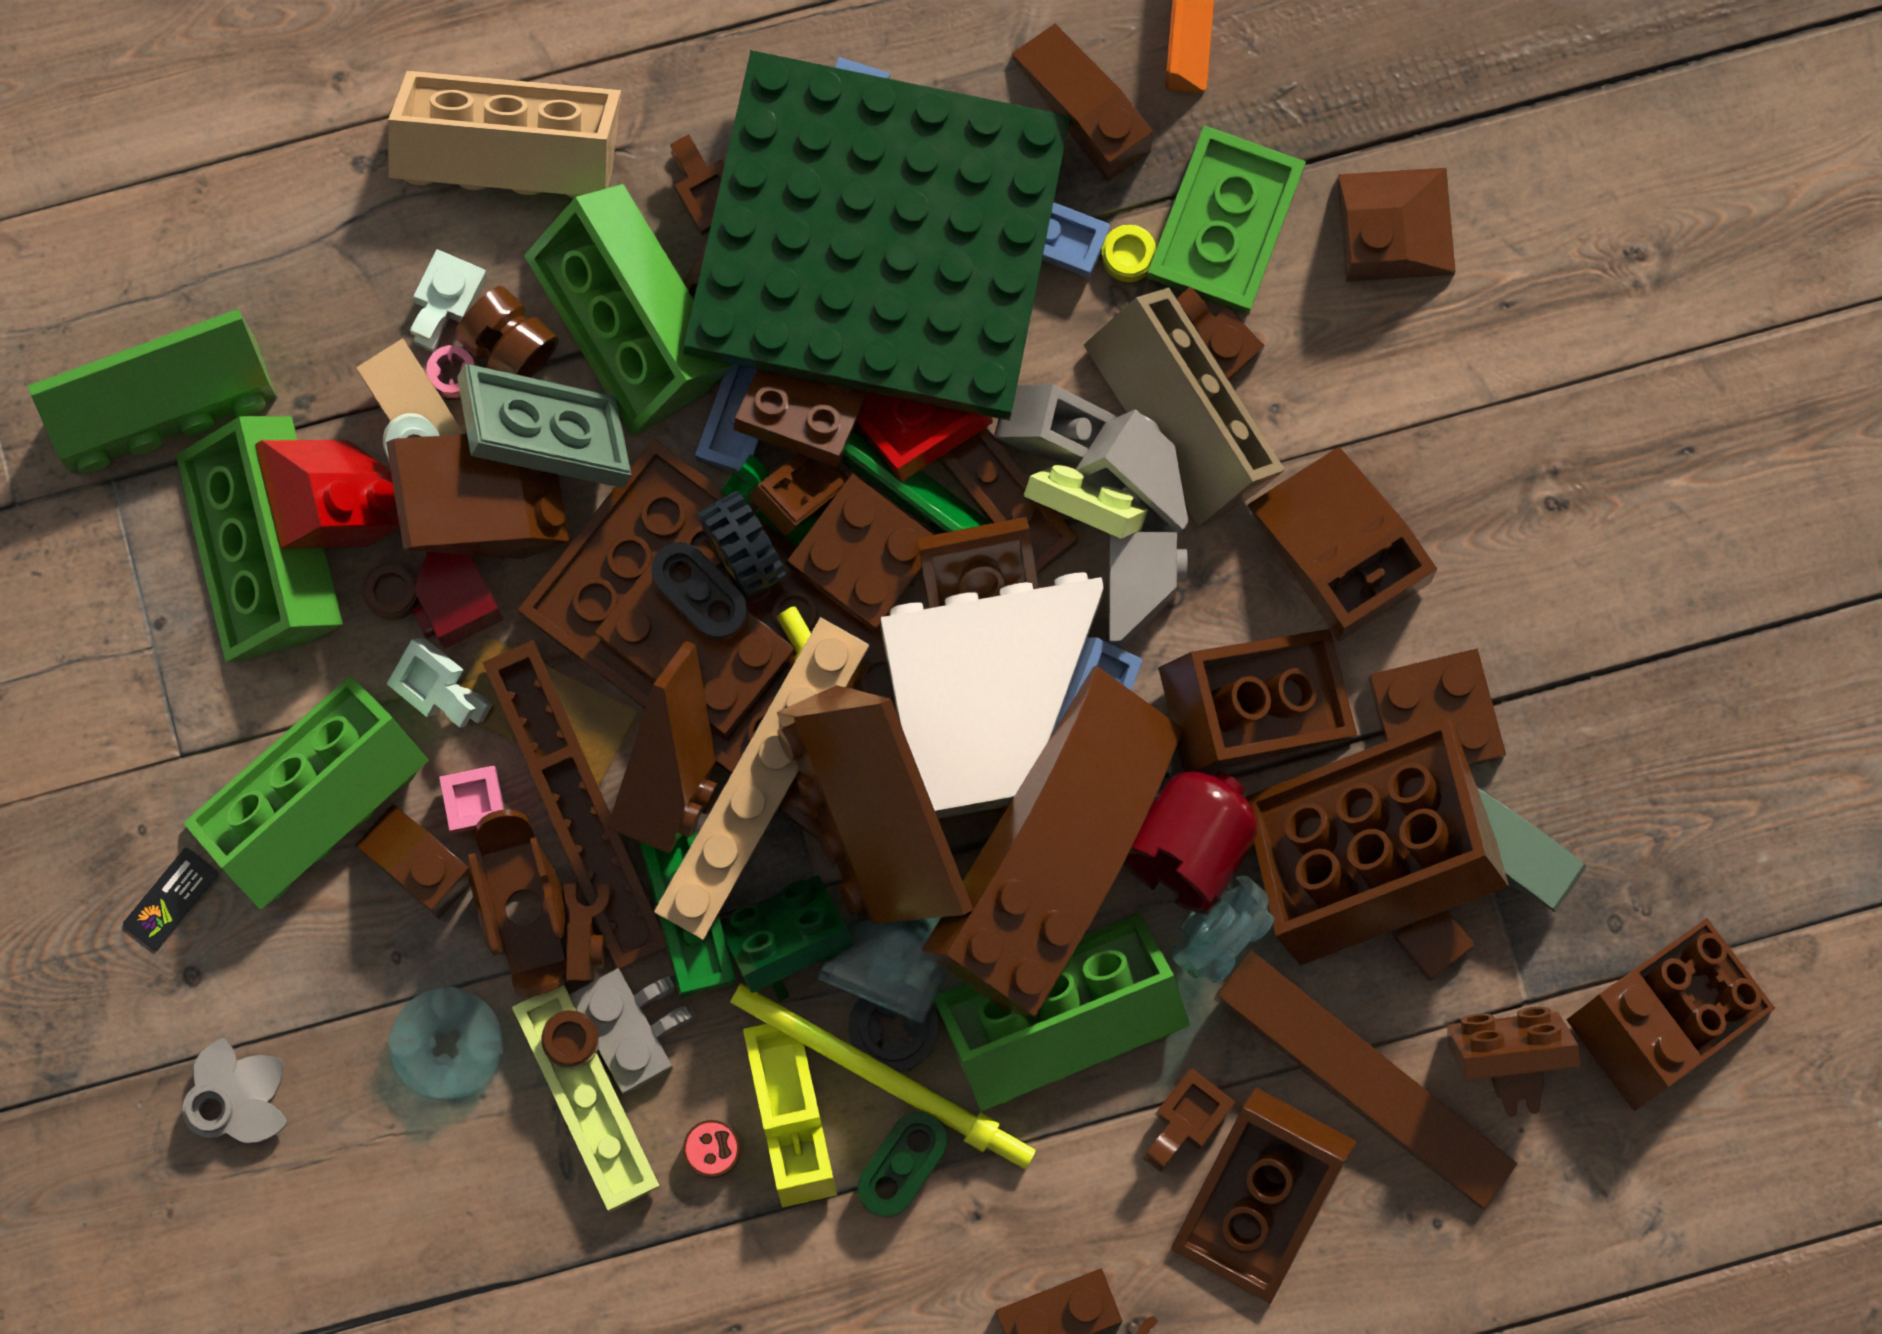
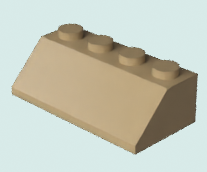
M407 71L388 119L389 178L404 179L413 185H428L433 182L458 184L460 187L468 190H481L487 187L512 189L514 192L522 195H535L541 192L566 194L572 199L606 189L609 186L613 171L621 90Z

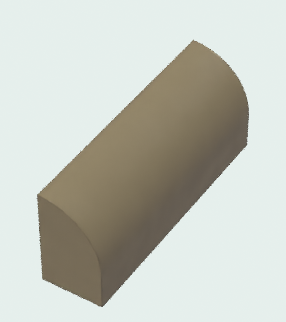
M1170 288L1136 297L1083 344L1125 412L1128 413L1136 409L1140 414L1152 419L1158 425L1160 432L1175 445L1185 506L1198 527L1236 508L1285 471Z

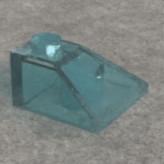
M860 917L851 920L847 925V929L854 945L829 956L820 971L818 979L923 1023L950 973L920 952L941 917L874 924Z

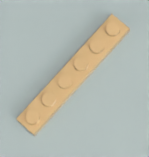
M820 617L654 911L656 914L702 940L705 939L800 771L796 760L791 761L780 745L777 730L783 727L777 712L835 685L847 687L869 648L868 643Z

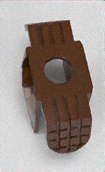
M511 809L491 812L481 818L475 827V837L486 875L476 854L468 855V878L485 945L494 956L506 951L512 984L517 995L537 996L556 990L568 981L566 980L567 961L561 938L567 935L568 915L566 916L564 890L555 869L534 836L528 817L522 812ZM521 891L534 893L540 899L542 905L539 918L534 923L526 926L514 924L509 920L506 913L509 899L515 893Z

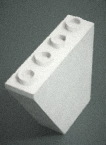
M1073 573L1056 578L1054 580L1055 586L1033 589L1032 583H1018L1001 588L1000 596L978 599L977 593H963L946 598V606L923 609L922 603H908L891 608V616L881 617V632L897 716L938 819L1009 806L1053 734L1101 601L1104 589L1102 577L1088 579L1087 573Z

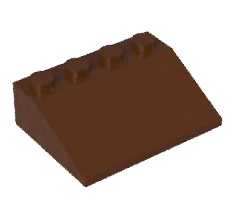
M835 685L778 711L777 715L783 727L777 730L780 745L791 761L796 760L803 780L798 782L800 795L806 807L812 813L816 811L824 830L818 834L819 842L827 859L832 864L837 863L844 881L839 884V892L848 911L852 915L857 914L858 917L874 924L957 916L973 911L974 909L891 699Z
M1449 717L1245 797L1251 804L1258 822V833L1254 840V845L1275 936L1300 965L1509 887L1494 832L1454 724Z

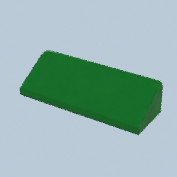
M857 428L853 430L840 461L933 532L942 534L989 524L985 517L922 470L901 481Z

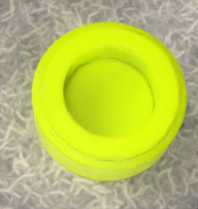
M1119 226L1113 229L1106 237L1101 256L1103 266L1107 273L1116 280L1122 282L1139 281L1148 274L1156 252V244L1150 233L1139 226Z

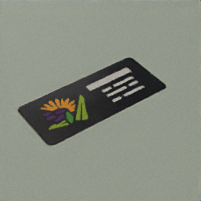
M184 848L125 919L123 926L151 949L157 950L217 878L218 872L190 849Z

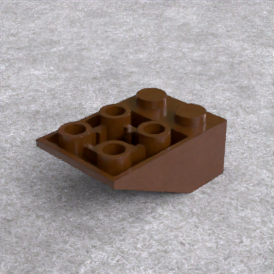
M1340 446L1247 505L1339 642L1429 585L1437 571V567L1407 523Z
M1706 918L1597 995L1566 1019V1021L1631 1108L1636 1111L1774 1010L1775 1007L1708 918Z

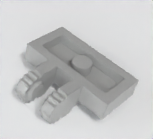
M617 968L569 995L577 1011L585 1014L595 1024L599 1033L598 1049L623 1095L673 1069L658 1040L689 1023L696 1017L691 1005L679 1007L650 1026L641 1010L674 993V990L677 989L674 975L662 978L633 995L621 971Z

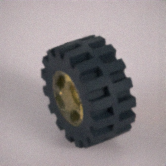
M737 491L697 513L698 520L708 537L711 547L715 550L719 561L723 564L730 579L733 580L744 598L749 599L786 577L784 567L768 535L765 534L762 525L754 516L750 506L746 504L744 498Z

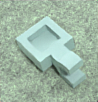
M436 249L413 296L416 304L425 307L420 311L410 329L411 334L415 335L413 340L415 345L434 353L449 318L460 322L468 310L475 304L488 278L485 269Z
M424 637L411 640L387 682L388 686L426 717L437 715L440 710H443L446 716L459 728L466 726L470 718L476 723L483 722L493 705L479 693L456 684L463 669Z

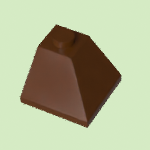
M1446 168L1338 174L1346 282L1455 275Z

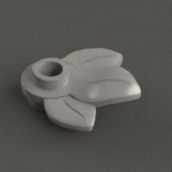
M225 1038L216 1040L201 1051L193 1066L195 1087L188 1092L182 1106L184 1122L193 1133L209 1139L229 1134L236 1140L249 1144L272 1138L288 1124L286 1117L279 1109L269 1103L277 1093L283 1077L284 1065L280 1058L256 1055L237 1060L234 1049ZM211 1100L219 1101L222 1107L220 1116L213 1121L205 1120L202 1114L204 1105Z

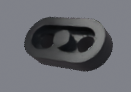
M676 542L666 545L656 554L652 562L651 573L657 590L702 636L713 641H725L739 634L747 620L745 599L742 593L698 548L688 543ZM678 566H685L690 569L691 576L686 582L677 583L670 578L672 570ZM717 605L727 607L730 610L729 617L723 622H714L709 618V612L713 607Z

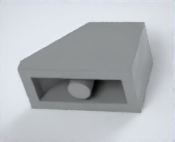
M1054 384L1017 385L1010 421L998 419L994 438L1031 456L1078 466L1105 423L1117 418V416Z
M1136 409L1106 422L1076 470L1084 475V479L1091 485L1100 489L1103 486H1110L1124 490L1133 496V503L1147 508L1148 512L1141 529L1142 532H1178L1183 530L1188 523L1175 445L1160 432L1158 425L1152 419L1140 414Z
M1135 532L1122 539L1110 534L1108 544V643L1122 649L1174 599L1177 582H1187V549H1177V532Z

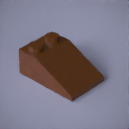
M467 434L395 438L386 442L403 550L525 559L569 542L558 474L471 456Z
M1330 629L1193 651L1158 667L1171 720L1183 728L1177 745L1184 772H1204L1231 767L1357 736Z
M685 641L653 684L607 827L610 830L668 853L672 851L682 835L688 838L692 836L701 813L706 815L718 787V783L710 781L716 763V755L695 644Z
M1256 1087L1242 1107L1171 1250L1271 1304L1357 1141Z

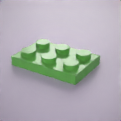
M1204 125L1148 270L1147 279L1183 292L1191 287L1203 299L1250 315L1303 174L1306 161Z

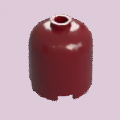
M1183 772L1175 775L1153 801L1123 864L1150 889L1154 890L1160 882L1180 894L1175 901L1176 905L1195 913L1209 914L1242 863L1258 833V822L1251 804L1243 796L1245 792L1244 787L1236 779L1223 772H1217L1215 776L1204 772Z

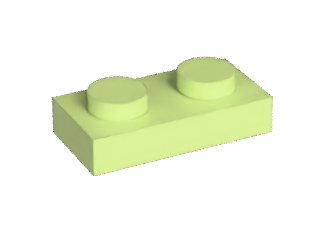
M1054 465L1029 477L1024 497L1120 539L1141 530L1148 509L1133 503V496L1124 490L1110 486H1103L1100 489L1083 481L1084 475L1081 472L1062 465Z

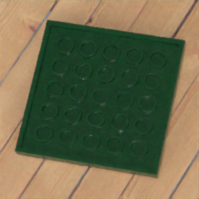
M750 50L683 354L1010 421L1067 137L1069 117L1054 112Z

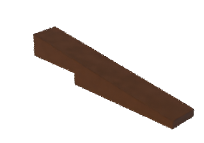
M534 640L482 662L589 906L593 905L597 900L598 884H611L609 905L604 912L594 916L602 935H604V940L616 967L620 969L666 948L662 929L620 833L607 828L611 813Z
M1251 949L1216 993L1214 998L1216 1002L1304 1068L1302 1071L1480 1208L1484 1209L1517 1166L1518 1163Z

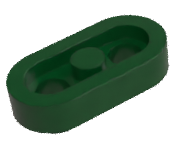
M913 1112L900 1118L893 1126L859 1177L858 1194L862 1204L869 1212L880 1217H893L901 1214L910 1206L946 1151V1131L937 1118L925 1112ZM916 1132L926 1134L930 1140L929 1147L920 1153L912 1151L908 1146L909 1137ZM891 1179L897 1184L898 1190L893 1198L882 1199L876 1194V1185L880 1180Z

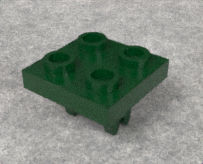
M819 875L808 880L793 882L787 885L780 893L757 904L742 906L735 910L730 917L720 921L725 941L751 994L771 984L779 1002L789 998V994L782 981L783 978L821 960L831 978L840 973L833 955L854 945L850 933Z

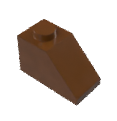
M393 804L355 845L438 919L443 916L470 885L468 866Z

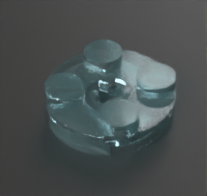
M1235 877L1240 882V886L1232 890L1226 887L1209 914L1191 912L1180 930L1188 937L1182 950L1174 943L1172 959L1191 977L1196 979L1206 977L1210 982L1218 983L1231 972L1235 965V957L1250 941L1256 942L1260 940L1270 930L1274 922V916L1267 911L1269 904L1268 894L1250 877Z
M451 986L429 990L412 999L398 1014L388 1038L392 1063L400 1078L413 1091L431 1099L455 1101L474 1096L493 1080L501 1063L503 1034L497 1016L478 996ZM440 1031L447 1035L457 1031L461 1035V1038L456 1043L460 1053L453 1059L447 1054H442L437 1058L432 1052L437 1045L434 1037Z

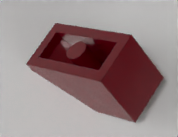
M426 553L414 587L421 605L412 609L426 639L437 635L443 648L446 649L504 620L472 555Z

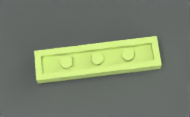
M565 985L551 992L533 996L513 1006L512 1009L608 1212L661 1188L598 1054L596 1053L588 1064L580 1068L565 1069L554 1064L542 1048L541 1035L547 1021L559 1012L567 1010L577 1011Z

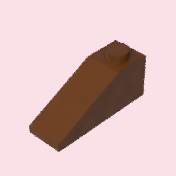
M1056 23L1012 53L1014 61L1052 111L1069 117L1068 132L1107 182L1151 152L1152 129L1122 90Z

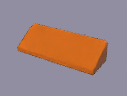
M1172 0L1165 78L1167 90L1203 93L1206 91L1214 0Z

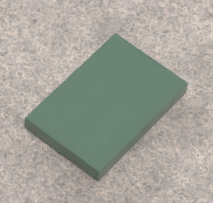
M464 364L457 379L471 456L620 488L626 486L632 474L615 396L471 364Z

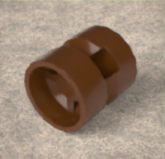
M497 286L482 296L464 315L454 333L455 339L477 359L489 358L487 364L489 369L532 378L545 365L559 342L558 337L537 317L525 318V306L504 286Z

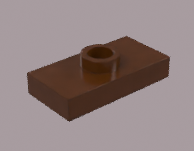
M798 454L759 483L747 497L786 537L831 502L848 480V477L839 467H834Z

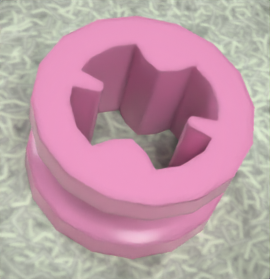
M448 345L432 353L427 362L426 373L440 396L456 400L461 398L459 384H455L452 378L450 379V385L442 383L444 376L440 367L450 361L452 367L455 361L462 362L461 369L464 364L475 365L467 350L459 346Z

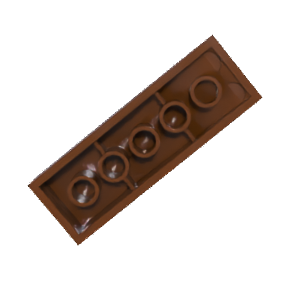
M1093 666L1048 743L963 880L974 910L964 915L941 917L920 952L1006 1012L1035 1017L1116 879L1162 783L1183 728L1100 667Z

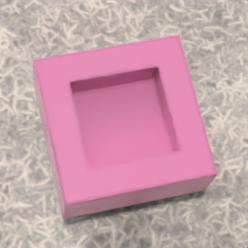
M495 766L439 777L449 830L452 834L475 830L481 818L491 812L504 810Z

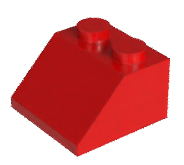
M261 440L255 444L281 549L367 547L400 529L391 470L350 441Z

